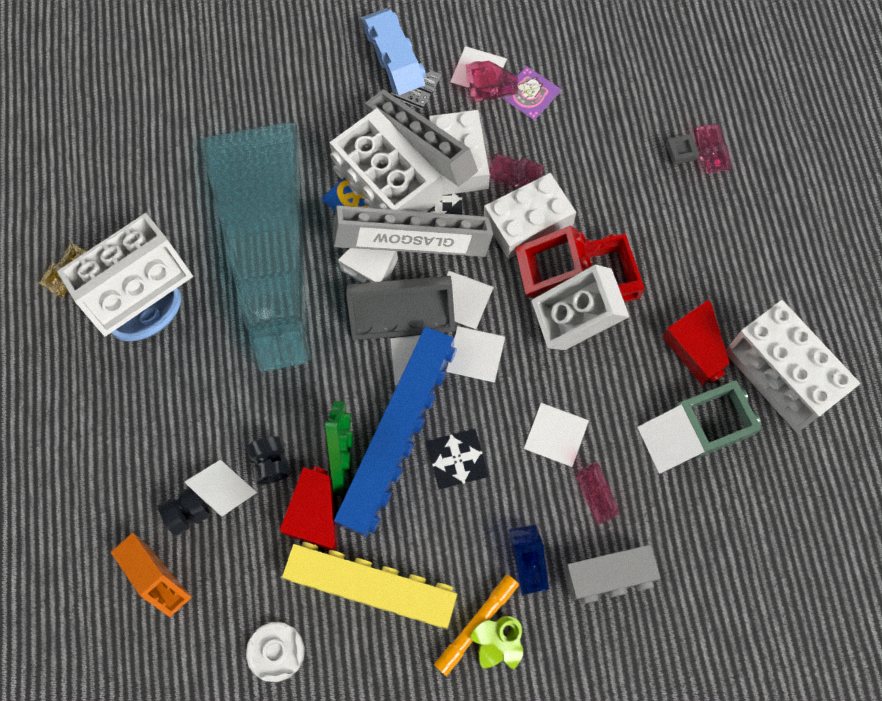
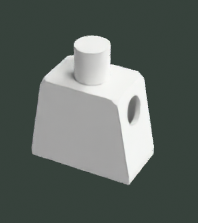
M350 248L338 261L342 272L361 283H372L389 280L397 263L398 256L397 251Z

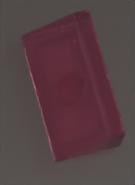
M594 462L576 474V479L595 522L602 524L616 518L620 514V510L599 464Z

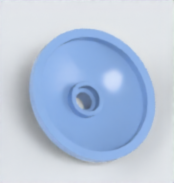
M177 287L111 333L123 341L143 340L157 334L176 316L181 303L180 290Z

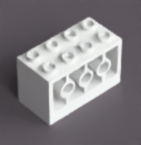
M377 108L329 142L332 151L330 156L335 163L334 171L341 179L346 178L350 189L355 195L358 196L360 194L365 199L364 203L367 208L427 212L442 200V175Z
M147 213L57 271L75 303L104 337L193 277L170 242Z
M783 300L779 301L741 330L726 349L727 356L796 433L861 384Z

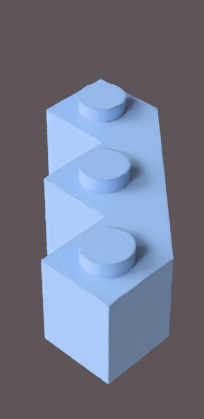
M385 8L361 17L367 39L374 45L380 66L387 71L393 92L401 95L424 86L423 78L426 77L424 67L421 63H418L409 38L405 37L399 26L396 13L392 12L391 9Z

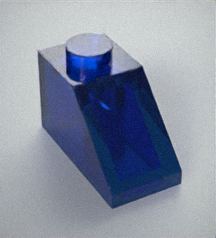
M537 525L509 529L511 549L521 594L525 595L549 590L544 545Z

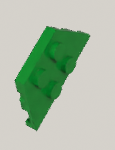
M334 401L332 410L329 413L331 421H326L325 429L334 495L345 496L346 473L350 466L348 447L352 448L353 431H348L351 428V413H346V403L344 401Z

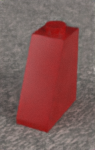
M707 300L668 327L662 337L702 386L708 381L714 384L726 374L723 370L729 364L712 303Z
M312 466L310 470L303 467L280 532L285 536L336 551L338 543L336 523L334 522L335 505L332 479L327 475L328 471L322 468Z

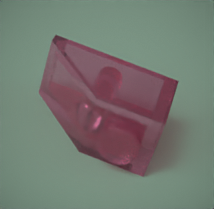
M488 60L482 62L475 61L465 65L471 102L518 94V77Z

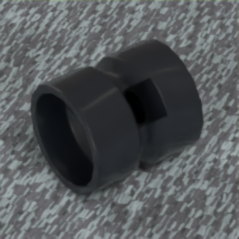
M265 437L247 445L249 460L255 464L252 471L257 485L279 482L291 475L287 459L282 458L285 451L280 437Z
M190 487L180 492L178 499L170 498L157 506L163 522L175 537L190 529V523L198 524L211 516L205 501Z

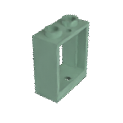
M737 380L677 403L675 406L677 407L682 404L705 451L695 456V459L750 438L762 429L759 415L752 411L748 403L747 392L743 387L739 386ZM729 394L745 429L709 443L692 408Z

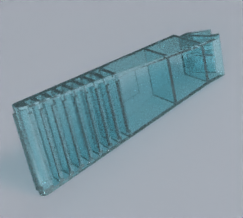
M287 122L201 139L202 152L257 369L269 371L299 365L312 360L307 333L299 150L296 122L290 124Z

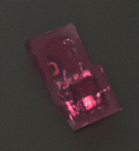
M720 124L696 127L693 130L695 141L706 174L731 170L728 145L723 143Z
M496 153L490 167L489 179L512 186L523 187L542 177L544 165L523 157L518 162Z

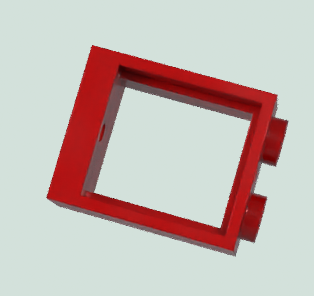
M570 225L515 247L527 296L535 299L593 266L585 252L584 247L587 246V241L582 232H579ZM569 242L575 269L542 282L536 254Z
M626 233L621 235L610 234L596 241L586 240L587 246L584 248L589 258L618 251L628 283L618 285L623 301L628 302L640 299L645 288Z

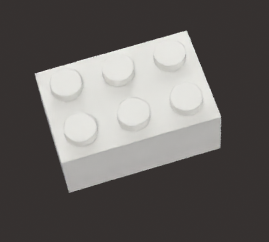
M478 110L429 116L433 124L470 148L478 169L476 174L459 187L442 175V195L489 189L490 174Z
M551 173L484 206V217H489L493 235L508 259L517 255L515 247L567 226H573L576 211Z
M593 265L531 300L546 345L551 349L566 350L629 318L612 269L599 265Z

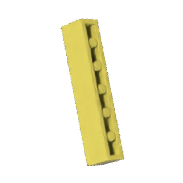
M303 542L302 546L293 544L282 578L448 630L457 599V593L452 592L453 587L442 583H437L436 587L425 584V578L412 574L407 579L398 576V570L383 566L382 570L371 568V562L356 558L355 562L344 559L345 554L329 550L328 554L318 552V546Z

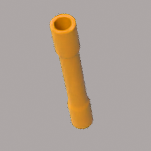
M506 574L460 635L433 664L445 676L451 672L463 657L466 649L473 642L470 639L473 629L481 622L490 620L497 610L511 597L518 588L519 583Z

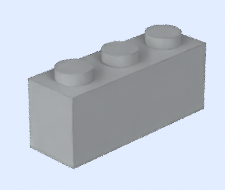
M651 545L570 563L565 566L573 601L581 599L582 604L599 601L598 595L609 593L610 598L627 594L625 589L635 586L637 591L654 588L653 582L661 579Z

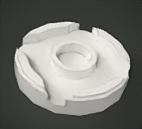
M271 622L258 628L247 643L246 659L251 671L260 679L280 682L290 678L299 670L304 660L305 647L302 637L295 628L285 623Z

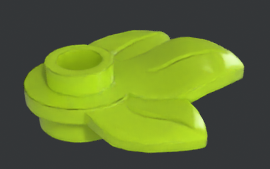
M504 616L498 619L497 622L485 620L473 629L470 639L475 643L481 644L478 656L482 668H490L504 661L510 668L515 669L520 663L523 656V648L519 641L522 635V626L516 618ZM509 625L511 631L508 635L504 636L503 629Z

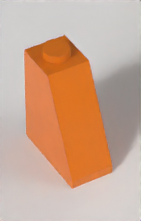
M134 533L129 535L111 551V554L138 594L167 616L171 617L192 598L150 546Z

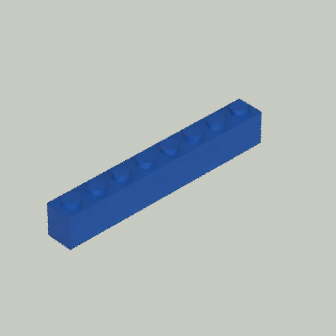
M424 327L336 515L334 522L338 526L365 538H368L370 532L375 533L380 522V518L377 517L381 507L386 508L392 495L389 489L393 482H398L402 474L403 467L400 465L403 458L410 456L414 447V443L411 442L415 432L418 434L421 432L425 422V418H422L426 408L431 409L436 398L433 392L437 385H442L447 371H444L447 362L452 363L457 348L454 347L453 337L429 327Z

